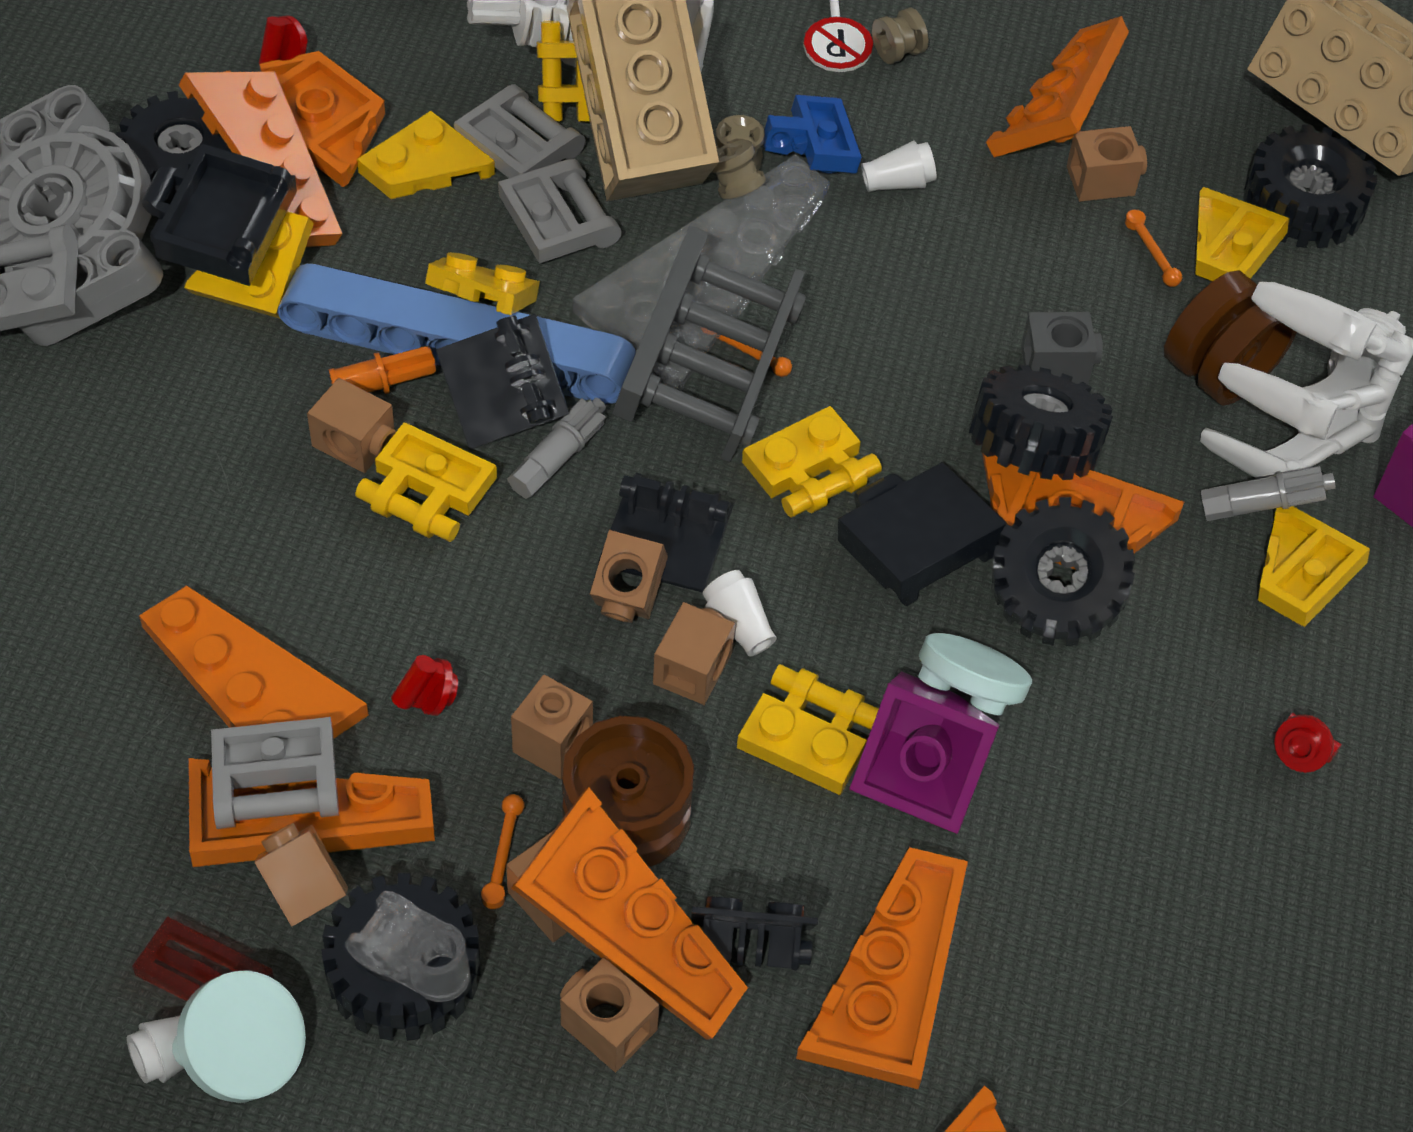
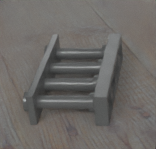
M689 225L624 380L612 415L632 422L639 403L649 407L652 402L728 433L729 437L721 459L730 462L738 444L748 447L757 428L760 417L752 415L751 412L786 321L793 324L796 323L807 295L798 292L805 272L795 268L785 292L710 262L711 256L702 253L709 233ZM702 280L777 311L770 331L768 332L693 301L694 295L686 292L689 282L699 285ZM686 320L762 351L754 372L677 342L678 336L669 333L673 321L683 325ZM670 361L746 392L738 414L659 383L661 377L652 374L656 362L667 365V362Z

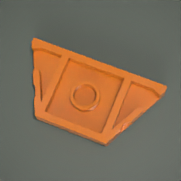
M320 51L297 55L291 60H275L259 64L260 72L275 71L313 164L340 186L344 187L349 184L358 167L357 159L365 154L385 116L384 100Z
M983 454L991 507L1009 526L1014 524L1015 515L1024 508L1028 513L1035 510V502L1047 499L1050 507L1058 505L1059 497H1072L1071 506L1081 508L1083 500L1095 504L1094 513L1100 517L1105 511L1115 518L1113 527L1117 531L1124 528L1129 537L1128 550L1133 549L1135 554L1177 522L1184 505L1183 501L1096 471L1089 470L1088 475L1081 478L1074 473L1072 480H1062L1058 474H1054L1052 480L1042 479L1038 472L1030 471L1029 476L1018 473L1019 467L1010 464L1006 468L997 463L998 457L996 455L987 457Z

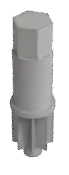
M581 398L569 411V415L557 421L552 427L553 430L507 478L513 491L525 499L533 496L575 452H580L585 443L605 424L603 420L606 416L602 414L606 409L604 402L599 398H594L592 401L590 399L588 402Z
M1320 466L1285 473L1278 472L1276 476L1201 490L1206 520L1212 521L1283 507L1284 510L1292 506L1326 500L1325 491L1336 489L1333 473L1322 475Z

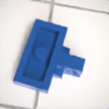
M795 95L791 108L793 117L768 115L764 128L765 137L763 145L765 151L788 155L791 152L800 155L805 153L810 170H819L825 173H857L862 157L841 98Z

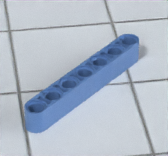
M308 263L300 265L296 269L278 306L280 319L287 326L299 332L390 354H398L426 346L430 347L436 365L440 366L436 349L497 327L496 322L505 317L516 316L518 320L529 316V314L520 312L507 315L496 311L497 307ZM537 317L563 395L578 399L583 398L586 401L599 398L604 404L616 403L636 354L635 348L631 343L614 334Z

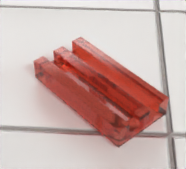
M168 916L132 966L136 976L186 1002L201 986L154 963L155 959L203 983L222 974L195 959H191L165 946L169 939L232 971H253L274 979L271 968Z

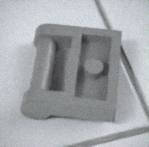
M516 84L507 86L454 122V129L491 157L495 162V168L508 178L560 162L564 158H576L584 148L585 137L573 127L566 129L528 100V93ZM514 116L520 117L522 120H524L526 123H528L530 126L536 129L539 133H541L543 136L549 139V141L544 140L542 137H540L538 134H536L534 131H532L529 127H527Z
M567 159L498 182L499 197L539 264L596 245L598 248H607L615 244L621 237L622 232L619 225L612 216H606L585 182L586 173L576 159ZM557 188L569 192L587 222L578 224Z
M65 224L52 227L48 234L0 245V267L52 255L51 263L0 274V331L75 314L78 242L75 232L70 225Z
M331 717L211 730L213 809L216 829L236 827V821L312 812H320V817L339 816ZM317 780V788L234 797V789Z

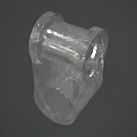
M391 891L381 892L375 903L377 910L361 932L350 934L345 941L347 951L355 960L370 971L390 977L423 995L426 999L435 1002H445L459 997L466 990L470 981L467 949L461 931L452 924L446 923L419 909L411 901ZM446 956L453 959L442 967L433 968L426 965L436 957Z

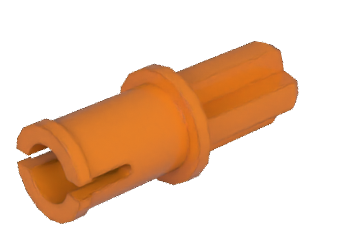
M424 346L383 358L380 357L379 352L373 353L374 359L336 369H328L332 384L339 377L368 393L383 389L384 393L387 394L390 393L389 386L432 375L436 372V363L430 347Z

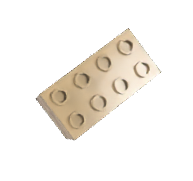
M569 0L567 13L606 201L702 184L719 163L686 0Z
M1286 0L1247 70L1397 175L1412 173L1413 24L1378 0Z

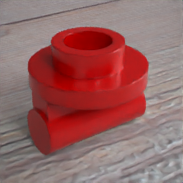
M289 15L267 18L259 64L275 60H291L297 55L306 53L307 34L296 18Z
M419 655L391 696L392 702L398 708L404 710L415 707L420 708L424 714L437 716L455 700L458 690L457 675L453 673L452 666L448 660L441 658L432 659L426 655Z
M1292 713L1278 728L1275 735V749L1280 760L1292 770L1304 773L1316 771L1326 763H1330L1342 746V744L1333 739L1331 731L1324 722L1310 715H1296Z

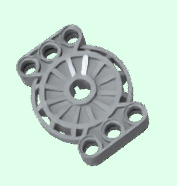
M76 85L58 88L0 119V245L49 233L50 228L65 224L72 227L78 242L75 314L19 327L34 343L40 346L55 344L149 295L156 290L163 277V267L141 241L151 218V214L141 204V200L151 183L150 176L130 146L117 135L109 132L110 128L107 119L83 89ZM52 255L1 266L0 274L51 263Z

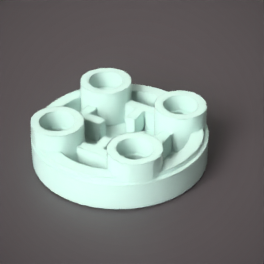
M932 633L926 636L919 652L922 668L918 677L921 681L939 690L948 691L952 686L972 696L970 699L971 704L989 714L1002 715L1006 705L1023 702L1032 684L1031 676L1018 663L986 645L964 637L945 633Z
M253 971L226 973L203 984L188 999L179 1018L177 1036L172 1044V1053L179 1065L185 1068L192 1081L204 1092L224 1101L246 1103L274 1093L285 1085L296 1072L305 1048L306 1036L303 1016L291 993L275 979Z

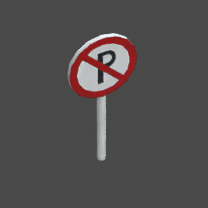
M830 0L831 17L823 18L810 26L805 33L803 47L806 56L816 66L834 72L853 71L865 65L871 57L873 40L870 32L862 24L850 18L840 17L839 0Z

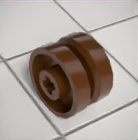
M1240 270L1227 272L1204 288L1181 313L1170 330L1164 345V357L1188 377L1198 375V386L1222 406L1233 404L1242 398L1230 391L1218 379L1224 363L1240 364L1270 374L1290 348L1297 333L1262 311L1251 298L1257 284Z
M618 716L596 722L575 738L564 756L562 775L563 818L582 792L590 787L601 801V807L619 830H624L638 848L636 852L647 866L660 864L679 849L690 829L694 764L686 744L670 728L645 717Z

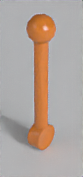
M1130 210L1125 219L1126 227L1137 231L1163 271L1162 279L1164 284L1168 287L1179 285L1182 281V273L1177 268L1171 267L1145 227V214L1140 210Z
M700 326V331L704 336L716 337L755 359H759L762 351ZM772 357L769 366L772 367L774 374L785 377L791 373L792 363L788 358Z
M509 794L502 801V810L505 813L491 881L481 891L482 903L489 909H498L505 902V890L502 886L516 818L522 814L525 808L523 799L516 794Z

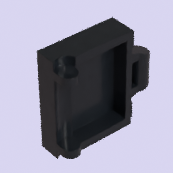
M203 143L200 149L196 148L188 162V169H175L168 166L159 168L141 200L142 206L148 213L160 218L150 234L151 242L154 243L156 258L250 286L297 192L296 176L290 175L283 167L273 166L272 164ZM173 186H180L171 204L165 203Z
M941 462L906 482L896 474H889L855 492L854 499L857 508L838 518V542L885 589H892L897 594L900 602L904 606H909L918 600L919 590L977 558L983 562L991 560L994 556L996 545H999L1000 534L1007 523L950 468Z

